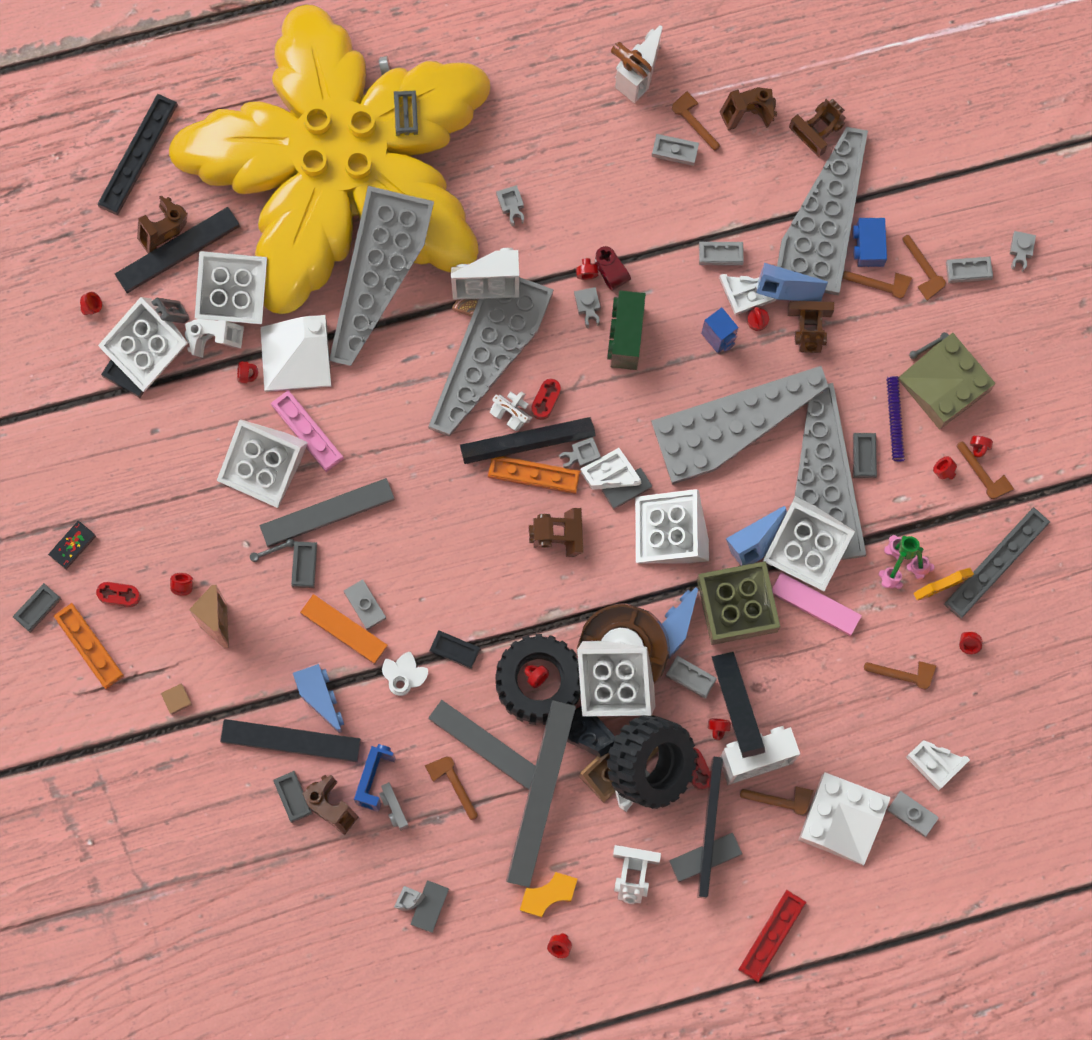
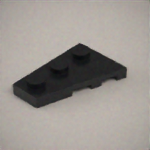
M580 706L574 712L567 742L600 758L609 753L610 747H613L615 743L613 741L615 736L597 716H582V706Z

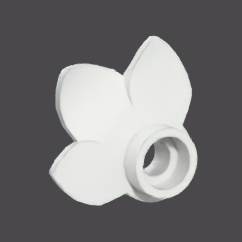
M407 652L397 662L385 659L382 672L389 681L390 691L394 695L403 696L411 688L419 687L424 683L428 675V668H416V662L412 653ZM402 681L405 685L399 689L396 687V683Z

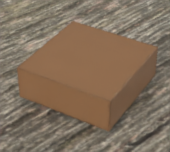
M182 683L161 693L171 715L192 705Z

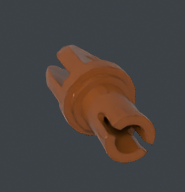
M621 42L615 43L619 49L615 46L612 47L611 53L623 61V67L626 70L634 71L642 78L648 76L642 68L651 73L652 67L642 58V54L638 50L630 51Z

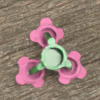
M892 535L889 538V544L884 548V552L886 555L896 557L898 561L894 568H887L879 572L883 587L902 588L903 583L900 582L902 574L899 568L904 559L909 560L913 558L912 562L907 565V570L913 572L919 580L924 579L927 573L934 571V565L929 563L927 557L922 556L924 549L920 547V543L915 537L902 536L901 538Z

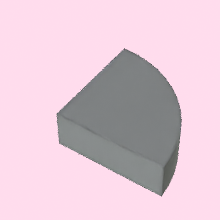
M404 886L394 907L402 911L411 910L417 907L426 895Z

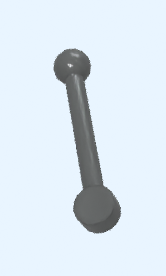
M946 332L942 333L940 338L917 351H911L909 357L916 359L920 353L940 343L949 334Z
M288 539L286 543L258 554L255 552L251 553L250 560L257 562L262 556L285 547H293L294 540Z

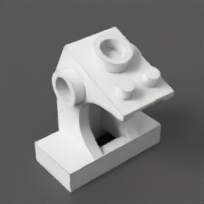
M196 319L185 324V338L190 347H187V350L194 356L203 358L205 344L213 336H215L216 343L233 348H241L244 326L223 320Z
M615 845L613 857L623 858L624 862L621 878H616L614 892H619L618 900H623L628 904H641L642 896L647 897L649 883L644 882L647 863L659 864L661 853ZM627 869L641 871L639 884L626 882Z

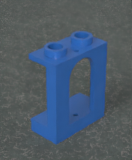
M378 744L377 747L371 746L354 797L356 805L379 812L381 807L380 798L370 795L369 792L380 758L391 762L396 760L391 748Z

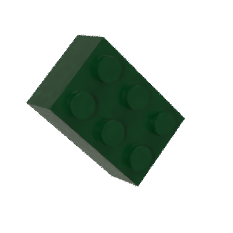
M619 290L618 298L614 297L612 318L616 319H611L609 339L614 340H609L607 360H611L612 368L637 370L646 293Z

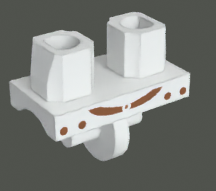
M522 391L518 395L512 392L508 394L507 397L513 401L512 403L502 395H495L492 399L495 403L490 413L498 419H501L506 411L511 413L512 417L507 425L513 430L518 431L533 418L518 407L521 406L523 409H526L529 405L523 400L525 393Z

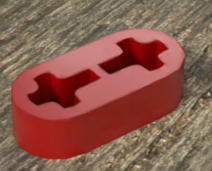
M547 379L542 383L531 406L532 415L536 419L545 420L550 416L561 392V386L557 380ZM551 385H554L556 393L551 392L549 398L546 397L547 389L545 387L550 388ZM543 401H545V410L547 412L542 411L539 414L536 406L540 407Z
M103 582L96 590L98 599L102 603L109 605L134 607L141 599L140 592L132 585ZM109 588L116 595H108V598H105L102 591H106ZM129 591H132L135 598H131L130 601H127L126 597L121 596V594H129Z
M693 748L696 749L698 758L695 760L697 767L696 770H693L692 776L694 777L691 783L697 790H706L709 788L710 770L702 753L697 748ZM699 770L702 776L708 777L705 781L706 785L696 782L698 779L696 771Z

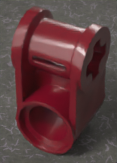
M603 246L597 250L595 265L598 266L600 274L611 291L631 280L628 270L621 263L612 248ZM601 256H603L604 258L609 257V261L607 262L605 259L601 260Z

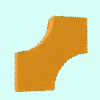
M971 567L959 570L943 579L924 586L913 594L918 601L930 598L939 592L957 586L971 578L974 573Z
M555 872L551 881L546 885L534 889L526 888L520 911L542 917L550 905L559 901L571 902L577 878Z

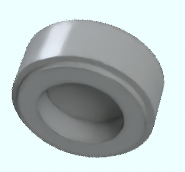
M388 56L380 57L379 65L383 75L391 70Z

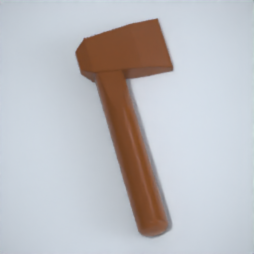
M686 91L673 103V112L681 115L714 151L718 150L720 144L688 111L698 105V102Z
M905 235L902 238L903 242L930 279L917 286L928 301L945 287L946 281L943 276L936 274L910 235Z
M844 271L842 279L889 292L895 298L902 299L912 277L895 272L894 283L889 284Z
M962 441L957 444L961 454L987 488L986 494L990 499L994 500L1014 490L1005 475L994 483L965 442Z
M918 661L916 675L866 662L864 664V671L914 683L918 688L926 690L931 684L937 665Z
M446 756L425 765L433 782L444 774L447 775L469 819H476L478 814L453 769L455 763L452 757Z
M795 786L794 801L746 789L740 791V797L791 809L795 814L803 816L808 810L814 790Z

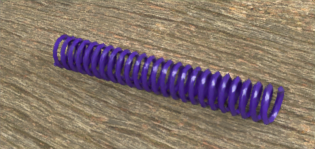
M892 376L886 379V384L888 385V411L890 412L891 452L893 453L891 456L893 461L902 462L905 460V456L902 455L905 452H903L904 442L902 441L903 438H901L903 437V431H901L903 429L901 424L902 415L899 414L902 412L900 411L901 407H899L901 406L900 397H898L901 395L899 394L900 390H898L900 384L898 383L899 380H897L899 377Z

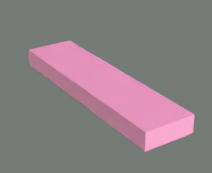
M289 390L271 403V406L299 439L308 442L307 450L325 472H328L344 459Z
M782 572L772 588L774 596L849 636L853 633L862 616Z

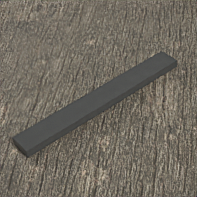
M552 700L506 878L508 883L530 887L576 708L574 705Z

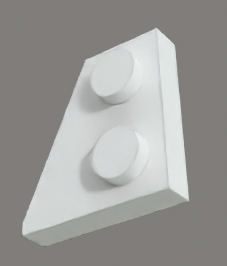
M925 740L906 756L938 791L970 761L966 756L960 757L950 753L951 750L936 747Z

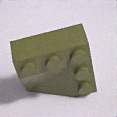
M954 333L934 346L900 375L898 379L939 430L988 394L996 384Z
M766 561L698 575L697 583L711 645L777 633L779 631L780 623Z

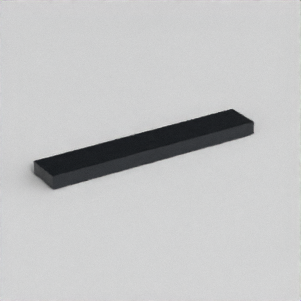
M157 93L97 204L98 207L119 215L177 108V102Z
M226 207L116 272L115 276L125 292L129 293L239 228L240 225L229 207Z
M591 417L461 444L460 450L464 464L595 437L596 434Z
M734 651L712 656L713 666L742 758L765 753V747Z
M224 719L220 742L358 762L361 739Z
M715 756L711 760L697 898L706 899L709 894L723 760L722 757Z

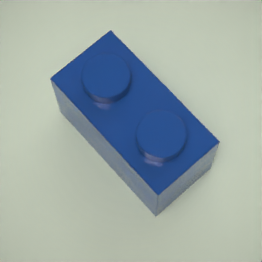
M859 218L856 226H853V239H857V246H854L853 251L854 260L858 261V267H884L887 261L885 218Z
M721 307L704 320L701 334L718 354L722 350L728 351L735 345L734 341L737 338L736 335L739 327Z

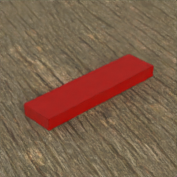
M788 890L785 891L738 969L740 972L757 983L760 981L807 903L806 901Z

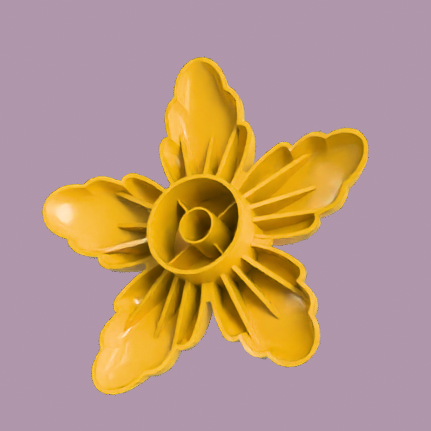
M307 4L297 6L287 14L283 21L282 36L277 40L274 47L278 68L272 76L275 90L290 112L264 102L245 103L240 111L218 109L210 113L204 120L181 129L170 143L169 156L172 163L183 172L199 175L201 180L208 185H232L234 191L239 194L258 193L279 187L260 213L258 228L263 234L255 249V256L267 257L263 305L273 313L287 314L302 306L308 299L311 291L318 290L327 283L335 261L339 262L347 257L352 242V217L359 215L361 219L368 186L434 201L425 245L414 263H430L440 270L451 272V267H456L459 264L469 265L477 259L479 252L478 242L472 229L466 223V214L461 202L446 190L447 183L438 170L416 158L410 157L411 155L424 154L445 147L450 141V133L466 127L473 118L474 110L486 101L491 88L490 80L482 69L470 63L442 64L437 61H425L410 71L404 68H394L387 71L374 82L364 95L366 61L360 52L353 50L348 31L341 25L335 24L330 15L320 7ZM394 91H416L418 135H414V133L405 135L404 133L396 136ZM407 96L409 127H413L412 96ZM398 97L400 128H404L403 97Z

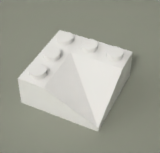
M502 248L500 251H494L469 265L459 264L456 267H451L453 300L518 298V250Z
M582 641L577 649L582 716H651L656 705L654 682L647 647L609 641Z
M784 726L770 730L771 734L762 736V733H760L765 747V753L742 758L737 741L727 744V747L724 748L720 756L723 759L722 771L727 785L793 764L800 755V751L791 727L787 729Z
M825 772L819 781L798 841L864 866L885 815L890 797Z

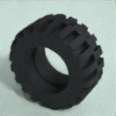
M536 634L535 637L527 635L522 637V640L519 642L514 641L511 647L503 652L501 660L498 661L495 674L496 691L498 692L501 704L506 707V711L510 715H515L519 721L523 722L525 720L532 725H536V723L546 725L552 700L571 705L577 704L581 691L579 665L575 651L573 649L570 650L566 642L563 640L561 642L557 641L556 637L551 635L549 637H542V634ZM542 659L553 663L557 667L561 676V684L555 695L546 700H533L521 692L517 678L520 669L525 663Z
M643 715L629 722L630 725H624L620 729L621 733L615 736L613 740L615 743L609 750V754H611L610 759H607V767L610 768L608 775L609 779L613 781L611 784L614 790L621 797L644 807L658 809L670 805V802H675L680 798L679 795L681 793L684 794L688 789L686 786L689 782H692L694 777L692 773L693 770H696V763L694 761L697 758L696 749H693L695 746L693 739L690 737L689 732L682 728L681 725L658 716ZM658 746L657 764L651 774L646 777L647 760L652 751Z

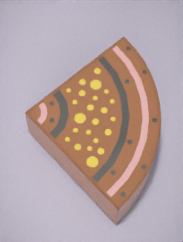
M458 299L453 305L452 310L472 317L479 299Z

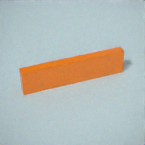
M504 456L492 458L488 472V478L576 494L580 471Z
M314 594L300 611V614L374 665L388 647L386 643Z
M73 603L53 616L105 689H108L124 677V674Z

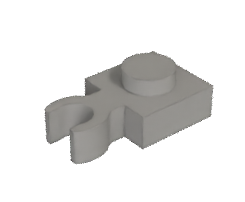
M517 185L497 191L496 196L502 213H510V224L514 226L513 219L515 217H519L523 224L524 215L519 209L524 208V204Z
M1014 231L1009 253L1016 255L1011 264L1013 270L1017 262L1022 264V272L1027 267L1026 258L1033 256L1036 235Z
M596 287L574 291L578 314L586 315L585 326L589 328V319L596 320V324L599 326V316L595 311H600L601 307Z
M593 437L573 444V452H563L559 455L560 459L564 457L570 459L568 463L563 464L564 468H570L577 461L580 467H583L601 458Z

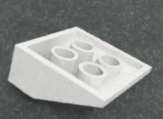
M200 251L195 318L262 324L267 257Z
M140 297L98 346L145 392L188 343L173 322L161 320L160 316L162 314L157 313L155 309L158 306L152 305L151 301L153 300L151 298Z
M325 315L305 316L260 327L265 392L331 387L328 329Z
M240 419L217 481L278 508L301 462L308 442L288 433Z
M699 490L635 497L636 563H696L709 561V538Z
M795 496L763 561L825 591L855 531L818 507Z

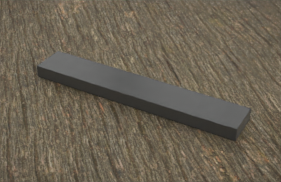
M385 478L259 526L267 547L394 501L395 499L388 480Z
M1033 507L973 572L974 575L965 580L944 605L959 619H962L1050 521Z
M443 700L439 702L428 718L431 722L527 790L530 789L535 769L534 764Z

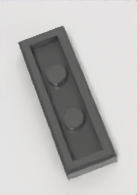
M733 833L714 841L711 868L742 855ZM702 846L669 860L678 883L700 873Z

